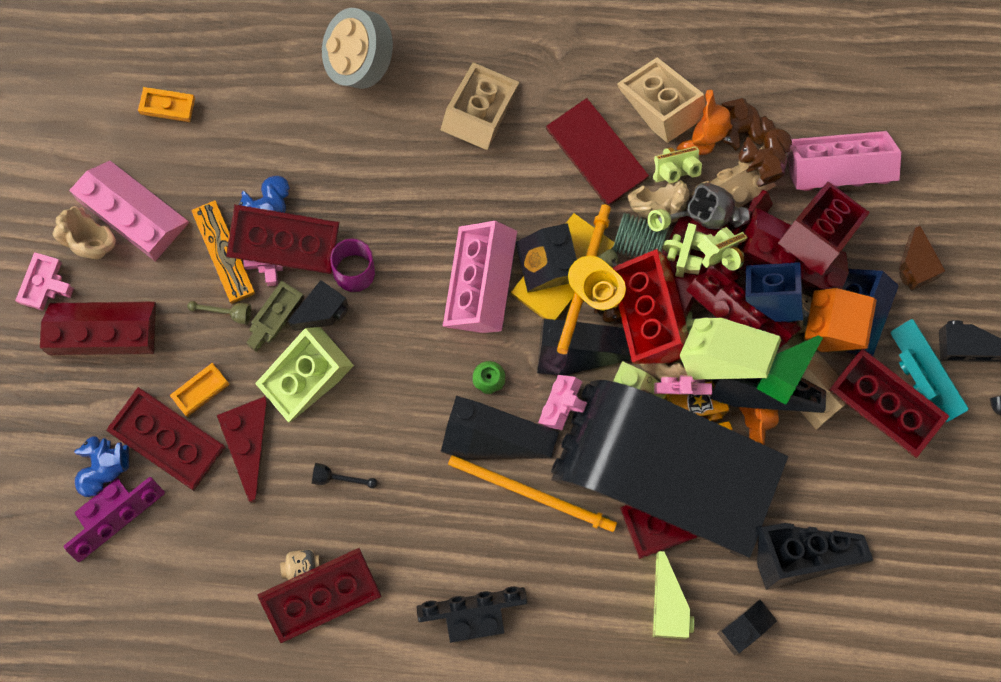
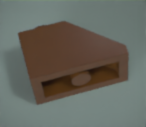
M921 226L916 227L909 235L899 266L900 278L904 285H908L911 291L939 279L945 272Z

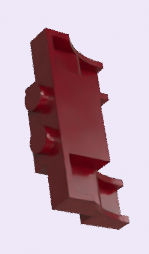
M722 261L710 266L704 274L693 280L686 291L717 318L727 319L780 336L781 342L777 352L802 329L796 321L775 322L746 302V291L736 283L741 275L736 270L726 268Z

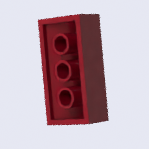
M754 208L744 233L748 238L740 243L738 248L743 252L745 261L753 265L800 262L802 289L812 294L816 290L843 289L849 274L846 252L841 251L821 276L819 273L808 269L804 262L796 256L788 254L778 244L791 225L758 208Z
M156 302L49 303L41 321L40 349L47 355L154 354Z
M861 349L829 389L830 392L915 458L920 455L949 418L948 414L864 349Z

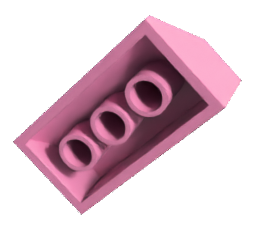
M887 131L791 139V151L787 153L790 177L796 189L810 191L814 188L823 187L827 182L838 188L842 185L863 186L865 183L888 184L891 181H899L901 151Z
M111 161L86 171L69 190L79 203L154 261L162 255L189 224L188 220Z
M497 221L459 227L443 321L444 327L479 333L502 331L517 230Z

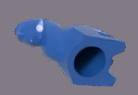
M281 176L268 177L262 183V198L254 201L247 192L242 191V199L239 205L285 213L286 205L284 198L289 195L288 191L290 190L288 181Z
M93 436L88 438L80 448L74 451L75 454L82 457H91V467L80 470L75 477L76 490L84 497L97 495L99 491L103 490V483L115 480L122 472H126L129 468V446L122 445V442H118L115 449H111L110 440L103 438L100 442L98 437Z

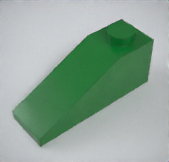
M818 335L776 354L768 377L761 378L757 389L786 405L823 337Z

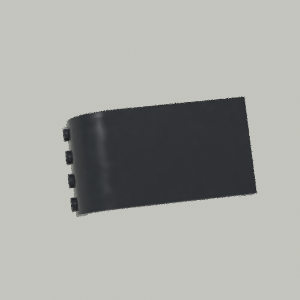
M596 380L586 384L581 398L584 402H587L583 413L574 412L571 423H573L570 433H567L562 441L561 448H563L560 458H557L553 463L551 469L553 476L551 480L559 484L574 485L604 495L730 550L732 554L750 558L759 536V529L764 523L788 456L640 389L608 380Z

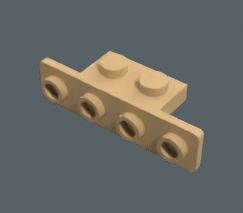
M739 161V165L734 168L724 169L717 174V178L710 182L705 181L702 183H711L730 192L734 197L735 206L739 208L752 201L762 190L768 191L776 186L773 182L758 187L759 172H746L751 163ZM695 191L690 193L691 199L693 198Z

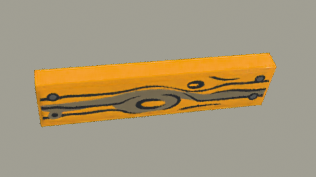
M214 200L191 210L230 303L233 304L254 295L255 291L241 259L226 257L230 233L216 201Z

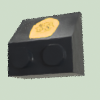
M568 223L542 228L516 242L527 293L569 284V269L577 258Z

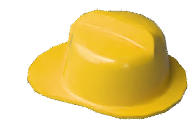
M581 257L574 261L568 273L569 284L589 306L598 310L616 308L624 298L626 292L625 281L599 257Z

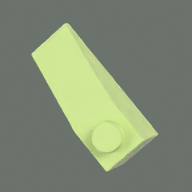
M659 551L656 554L653 637L689 638V633L694 632V616H690V608L665 552Z

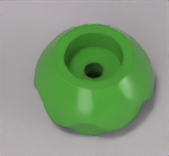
M482 362L473 371V384L483 393L492 394L503 388L506 376L505 371L496 362ZM487 375H491V379H487Z

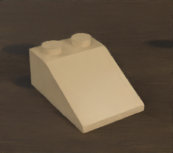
M658 57L617 83L618 88L651 130L667 143L697 124L703 117V108L706 106L704 94Z
M472 63L446 108L440 130L488 150L519 82L481 65Z

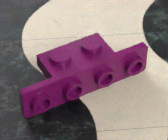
M148 477L129 493L124 484L117 478L74 512L84 530L63 546L64 549L77 562H81L165 494L164 490L152 477Z

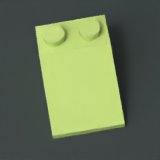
M723 318L695 319L680 353V358L687 375H691L693 380L767 378L781 338L778 335Z
M321 327L305 328L255 384L288 422H292L333 388L354 365Z

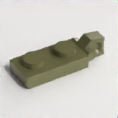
M281 281L252 320V326L249 330L253 334L246 342L248 347L257 352L265 341L270 343L275 339L303 300L304 294Z

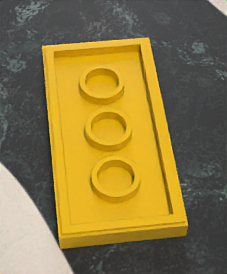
M573 213L566 223L569 226L578 260L587 254L594 227ZM604 234L597 257L607 250L613 249L614 242ZM524 277L511 291L513 297L543 319L557 320L570 304L575 293L570 284L527 293Z

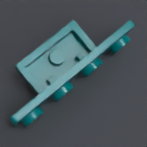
M910 319L892 330L890 333L902 352L899 354L902 360L899 362L900 367L907 376L911 374L916 382L913 385L914 389L928 400H932L933 404L949 415L945 422H949L967 412L969 407L915 320Z

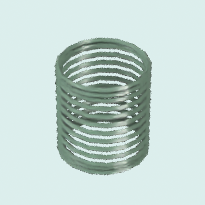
M625 212L614 242V251H618L620 254L623 249L622 254L624 255L627 250V256L631 252V258L634 254L636 258L638 255L641 256L655 249L661 252L668 228L653 232L647 223V219L643 221V218H640L639 220V217L635 218L634 215L630 219L631 215Z

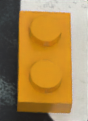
M143 87L138 112L141 115L190 122L195 97L192 94Z

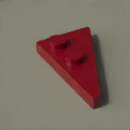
M265 396L217 415L250 503L255 502L256 494L258 493L259 467L261 465L263 449L262 440L265 432V413L268 405Z

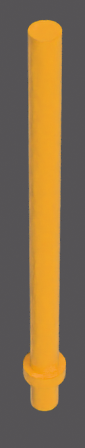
M601 205L599 215L594 219L593 224L595 228L586 256L597 257L604 231L610 223L608 218L611 207L609 205ZM576 292L574 293L557 348V352L560 354H567L583 303V299Z
M452 455L448 462L449 466L591 523L593 528L601 527L614 532L617 522L603 517V514L600 512L595 514Z

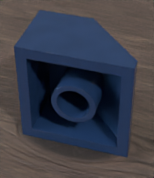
M800 262L747 265L746 302L775 322L803 320Z

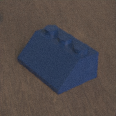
M848 268L849 274L842 290L874 297L877 300L868 348L864 349L873 356L899 285L884 271ZM861 349L843 351L856 355Z

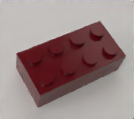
M827 182L793 222L778 244L788 254L796 256L804 262L808 269L822 276L870 212Z

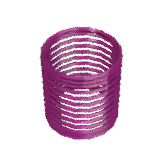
M353 238L345 239L333 248L330 260L334 279L338 286L349 292H360L368 288L375 276L373 255L369 246L363 241ZM357 255L369 261L367 269L357 276H346L337 271L338 264L348 256Z

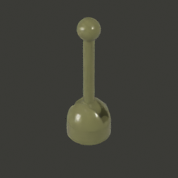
M190 301L187 304L189 311L204 310L230 314L233 321L239 324L247 325L251 318L252 308L251 304L237 303L231 309L199 305L195 301Z

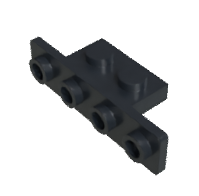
M512 586L498 592L483 591L469 597L454 596L446 601H426L422 605L416 606L418 622L446 618L449 640L452 643L504 634L501 608L524 605L528 601L524 587Z

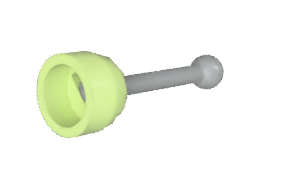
M658 209L649 213L648 225L653 231H662L669 227L672 219L684 216L690 217L688 209L671 215L666 210Z

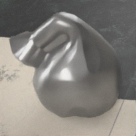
M700 183L695 188L693 198L689 202L687 209L690 217L708 229H720L730 222L734 227L738 228L750 222L749 210L744 207L737 208L733 195L724 188L711 183Z

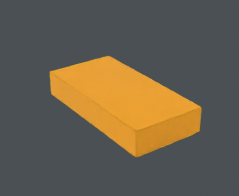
M211 363L173 392L170 397L185 416L189 417L230 384L216 366Z

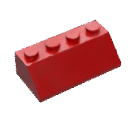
M655 249L612 267L625 281V296L618 306L632 363H671L681 359L680 353L689 333L670 260L658 249Z

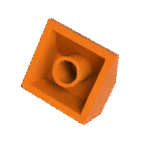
M838 288L814 291L804 339L809 340L818 335L823 337L817 348L820 352L867 349L877 300L874 297Z

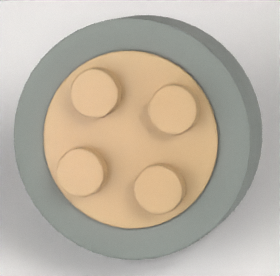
M358 8L344 9L332 19L323 38L322 60L328 76L335 83L364 89L375 85L384 76L390 64L393 50L392 34L386 20L375 12Z

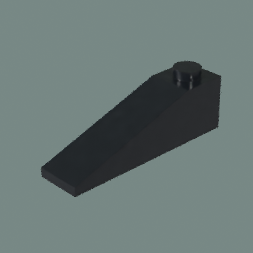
M543 319L541 322L537 373L565 376L631 360L624 328L577 322L567 354H560L557 352V348L566 321Z
M761 378L712 379L710 399L734 407L824 413L826 410V390L804 378L800 379L786 405L757 389Z
M456 395L441 452L465 460L501 458L546 459L552 457L559 432L483 403Z
M790 523L770 525L759 529L757 566L766 590L796 584L873 561L865 536L862 534L836 530L827 532L810 526L808 528L795 527L794 524Z

